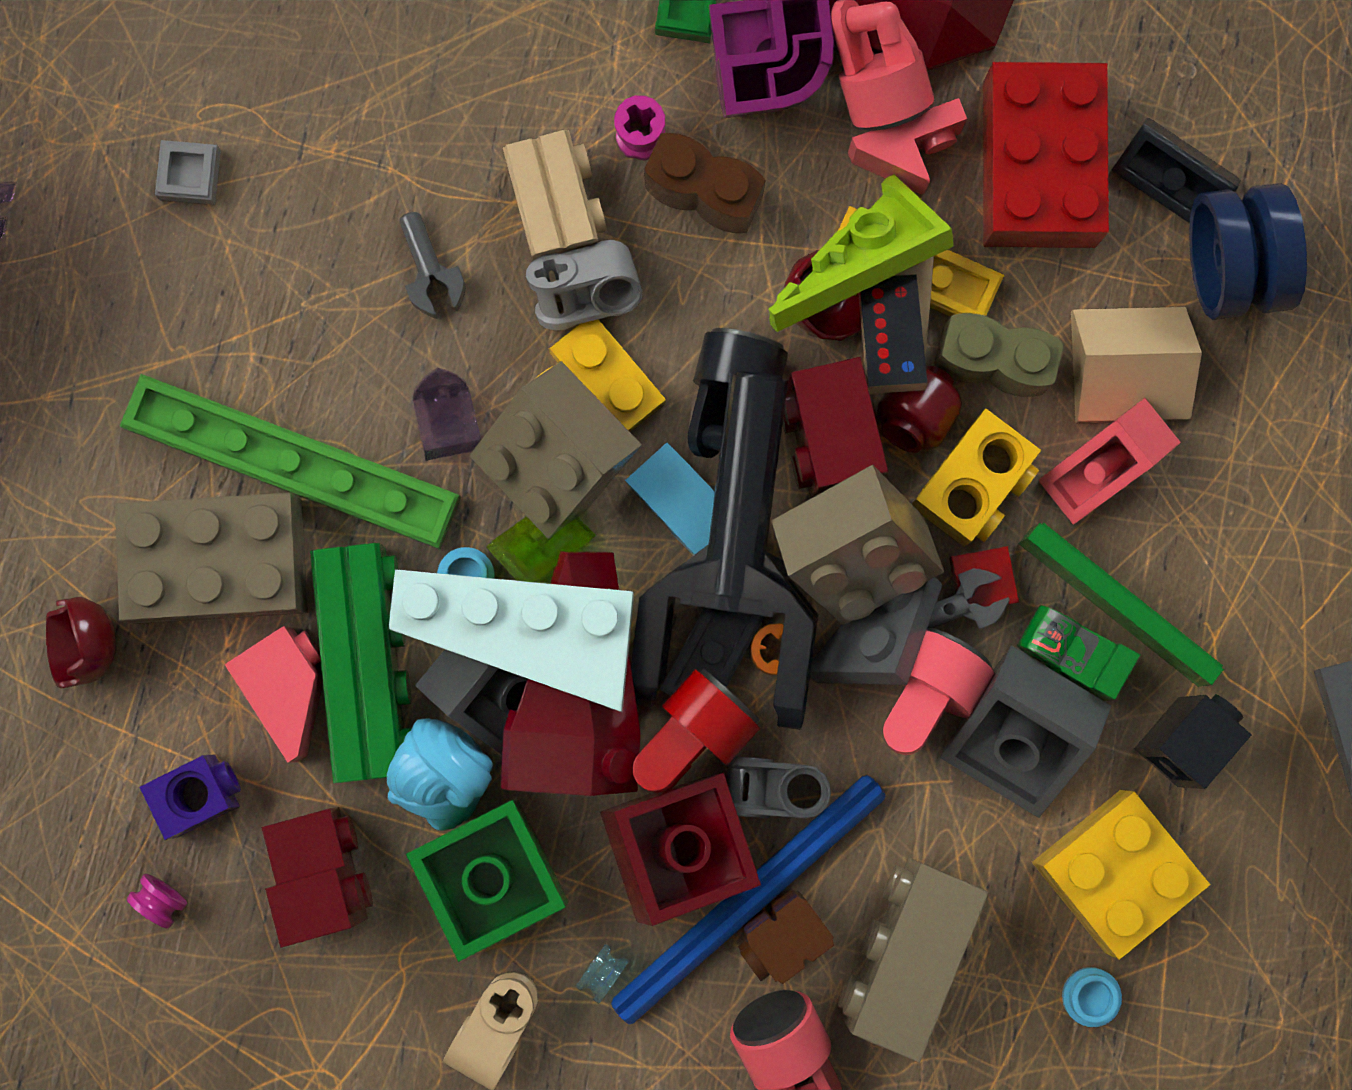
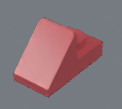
M957 98L930 108L920 117L905 124L883 130L868 131L852 137L848 150L851 163L885 179L895 174L912 191L925 194L930 178L919 150L924 149L925 154H933L957 142L956 136L960 135L967 120L960 99Z

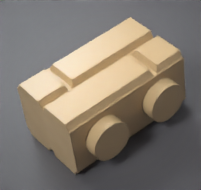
M561 130L539 136L537 139L531 138L503 147L532 260L534 261L546 254L563 253L598 243L597 233L607 231L599 198L588 200L582 180L591 178L592 172L584 144L573 146L569 130Z

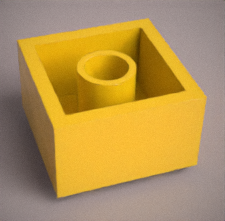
M1119 790L1032 861V864L1104 953L1118 960L1210 886V883L1135 791Z

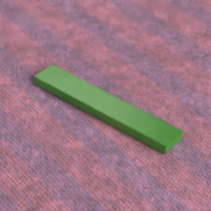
M140 374L120 423L121 428L439 550L442 547L461 496L143 374Z

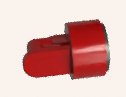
M695 669L662 705L672 717L636 756L633 763V776L636 782L649 792L658 793L669 790L690 770L691 764L706 748L727 766L761 729L757 725L760 719L705 669L701 672Z

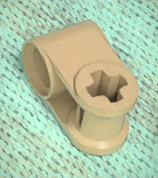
M517 971L504 972L498 975L482 994L471 1016H468L442 1062L486 1088L494 1090L519 1046L517 1042L536 1009L538 990L533 980L526 974ZM509 989H512L520 994L517 999V1005L521 1008L515 1007L510 1014H507L500 1009L503 1000L498 995L504 996Z

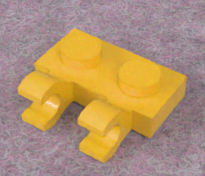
M599 319L579 324L549 348L550 354L557 361V364L562 361L629 432L634 430L666 402L665 397Z

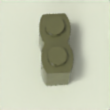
M973 313L956 314L950 317L942 330L934 366L947 372L955 381L964 383L989 381L993 386L1005 393L1020 397H1035L1043 395L1055 384L1064 343L1054 335L1043 330L1028 327L1007 330L996 320L984 315Z

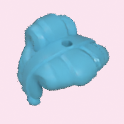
M418 719L411 731L405 736L404 742L397 749L387 772L388 800L415 815L426 818L434 829L440 831L454 829L462 824L463 821H467L476 809L480 798L492 780L490 772L492 771L493 763L487 755L483 754L474 739L460 728L438 719Z

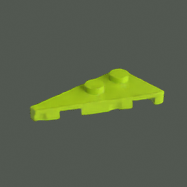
M895 174L887 177L881 183L883 195L870 209L859 207L851 215L847 226L838 230L811 259L813 271L800 285L789 282L777 295V301L768 308L770 325L776 332H779L954 247L952 228Z

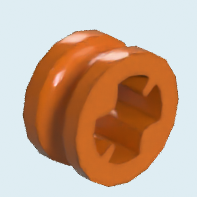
M780 623L769 624L761 628L754 635L750 645V657L754 665L763 673L772 676L777 675L779 661L775 659L766 663L760 654V650H765L767 647L760 644L763 638L769 634L776 640L782 638L784 625Z

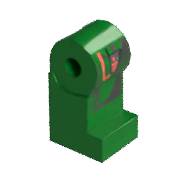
M1043 605L1038 607L1017 644V647L1029 656L1103 701L1116 699L1141 655L1120 643L1116 644L1070 617Z

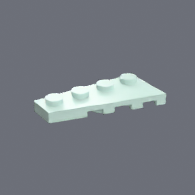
M395 569L389 620L390 630L623 712L634 593L632 591Z

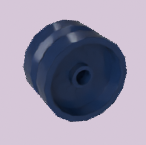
M1282 183L1252 186L1245 193L1242 200L1236 192L1229 189L1200 193L1194 199L1190 214L1189 246L1193 281L1199 302L1206 316L1212 320L1241 317L1248 312L1251 304L1262 313L1288 311L1299 306L1306 285L1307 247L1302 216L1297 200L1290 188Z

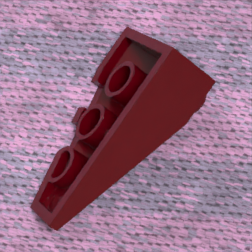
M560 551L550 584L619 590L614 552ZM629 652L623 712L527 678L517 711H509L504 726L501 770L502 789L584 796L638 791V783L633 776V763L636 756L640 753L641 732Z

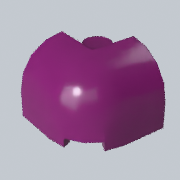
M742 0L709 5L716 63L715 73L724 118L782 111L804 103L822 86L833 61L834 39L829 0Z

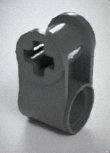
M737 756L726 766V782L738 816L809 818L821 813L829 803L831 795L830 783L825 774L815 767L802 764L774 762V759ZM748 772L750 775L748 800L745 801L743 800L744 774ZM797 775H811L820 784V798L811 807H797L790 802L787 796L788 784Z

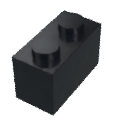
M1217 694L1212 699L1207 695L1178 697L1137 744L1134 750L1177 787L1206 789L1252 734L1239 724L1244 718L1241 712L1223 697Z

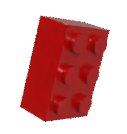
M992 62L983 81V247L1096 248L1109 233L1108 63Z

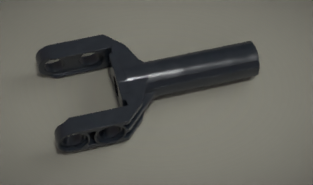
M736 371V373L729 374L708 545L667 574L639 597L631 661L636 705L653 707L658 687L666 678L675 599L678 597L680 598V604L766 617H773L776 612L785 613L773 706L778 715V727L802 729L819 614L796 584L782 574L766 553L788 380L783 379L782 376L753 371Z

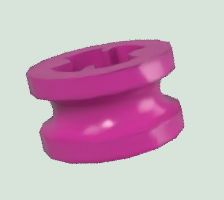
M144 874L140 879L142 884L141 890L139 892H130L126 898L127 902L151 922L168 929L174 923L172 918L173 912L175 910L182 911L186 907L187 901L168 884L152 875Z

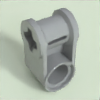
M605 240L591 246L563 253L546 254L531 262L526 270L527 283L536 292L538 303L535 306L536 318L539 324L546 329L565 330L577 324L609 316L623 315L638 306L642 299V287L631 252L626 245L619 241ZM551 270L555 274L556 281L554 282L550 281L549 271ZM557 302H562L563 313L558 312Z

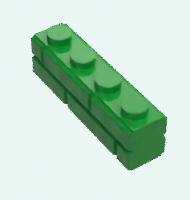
M380 543L310 551L333 783L385 778L397 749L404 742L407 733L412 729L404 728L402 705L411 704L412 699L408 670L398 671L396 648L405 647L406 638L405 635L389 629L391 611L390 590H393L395 569L399 570L396 555L386 556V547Z

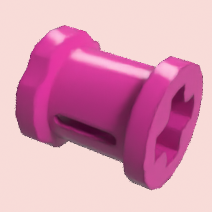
M632 96L625 99L618 106L614 117V126L617 132L616 142L619 150L629 158L640 160L650 158L660 134L665 133V114L662 107L654 99L647 96ZM637 120L642 127L650 124V134L643 136L638 130L631 132L630 123Z

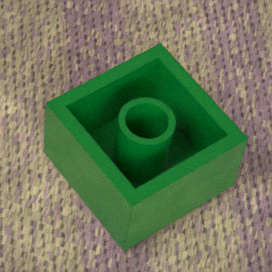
M518 798L406 853L458 962L566 908L569 903Z

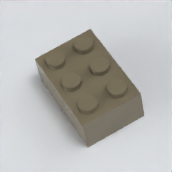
M291 492L115 503L120 621L147 624L308 613L302 500Z
M909 857L904 868L895 865L883 893V898L888 899L890 902L882 922L873 919L861 946L860 952L866 954L867 960L860 977L853 974L849 976L838 1003V1007L843 1009L844 1016L842 1019L853 1035L920 1063L988 896V891Z

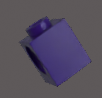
M202 755L139 787L164 840L178 838L240 807L234 795L241 791L238 779L226 760L219 763L216 755ZM193 778L203 781L208 790L207 802L198 811L191 809L186 804L183 796L186 784Z

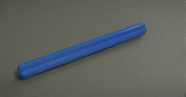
M869 775L862 776L756 870L761 883L760 886L721 901L621 990L611 1002L614 1011L629 1025L634 1024L885 800L886 794L881 786Z

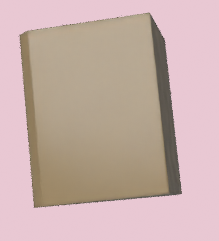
M1186 307L1077 309L1071 311L1075 423L1113 422L1143 398L1147 399L1163 421H1187L1191 419L1202 351Z

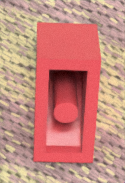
M1143 398L1038 481L1074 525L1152 468L1181 442L1147 399Z
M283 626L224 665L287 763L299 762L308 755L323 686V677L317 665L321 662L320 650L306 631L297 634L293 628Z

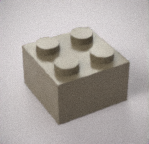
M560 361L520 388L469 456L534 525L550 539L591 506L642 444Z
M874 465L867 467L771 520L788 576L843 625L870 615L875 608L902 593L918 590L925 582L944 573L926 519Z

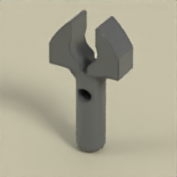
M409 212L400 218V225L418 270L415 282L405 286L411 303L422 313L437 319L434 306L429 299L432 280L436 279L440 285L448 288L455 310L458 311L466 290V284L459 267L456 266L448 269L439 264L420 213Z
M975 568L958 574L961 585L956 594L936 602L927 628H935L963 616L976 620L979 629L997 623L1010 602L1009 597L996 601L987 607L981 606L978 603L970 604L968 600L975 596L978 587L998 581L1002 577L995 573Z

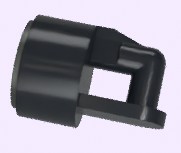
M713 328L711 332L705 333L693 382L699 386L687 437L688 446L695 456L713 458L720 452L729 374L736 373V371H753L783 377L788 352L784 350V346L781 343L758 334L730 328Z

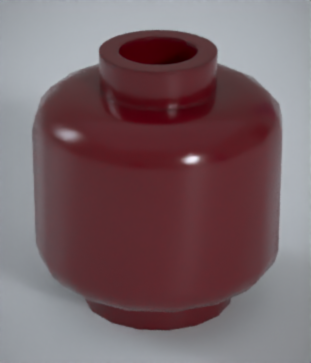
M926 366V390L885 393L879 402L877 417L882 426L883 436L894 446L904 451L918 453L921 450L936 448L944 441L960 414L962 400L958 390L953 386L954 381L947 372L936 366Z

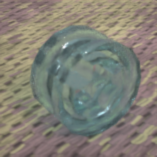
M606 943L575 985L580 991L584 988L590 989L594 994L593 1000L598 1004L611 989L629 962L624 956L621 958L613 957L610 952L611 947Z

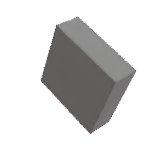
M161 140L155 196L163 201L215 205L221 155L220 148L213 144Z

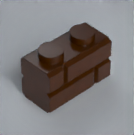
M789 889L770 904L772 909L770 912L763 909L743 926L745 941L738 948L740 949V954L760 981L771 975L775 982L778 981L784 984L805 968L804 960L808 959L813 962L834 946L833 935L803 895L793 889Z

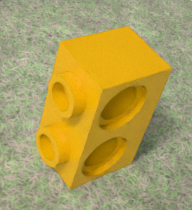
M985 408L911 504L926 519L963 547L971 543L975 537L985 542L1005 516L997 509L1010 491L1019 497L1039 472V469L1031 463L1041 452V449ZM996 445L1008 453L1010 467L1006 473H995L986 467L983 461L985 447ZM963 490L973 496L976 502V512L972 518L961 519L950 511L948 506L950 492Z

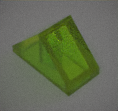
M526 516L492 540L486 548L517 581L546 583L553 576L560 551H581L596 535L577 517L548 539Z

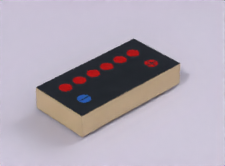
M917 274L892 276L858 293L865 373L869 394L926 390L927 386Z

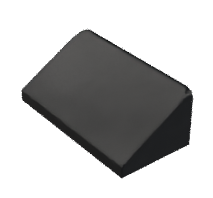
M1150 118L1145 120L1111 169V171L1188 223H1190L1194 199L1200 193L1228 189L1235 192L1241 181L1233 173Z

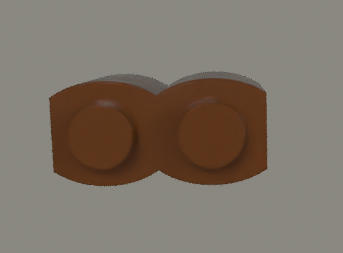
M661 133L644 168L645 188L656 200L671 208L696 210L707 223L726 232L747 233L763 199L766 180L754 167L731 157H713L701 143L685 135Z

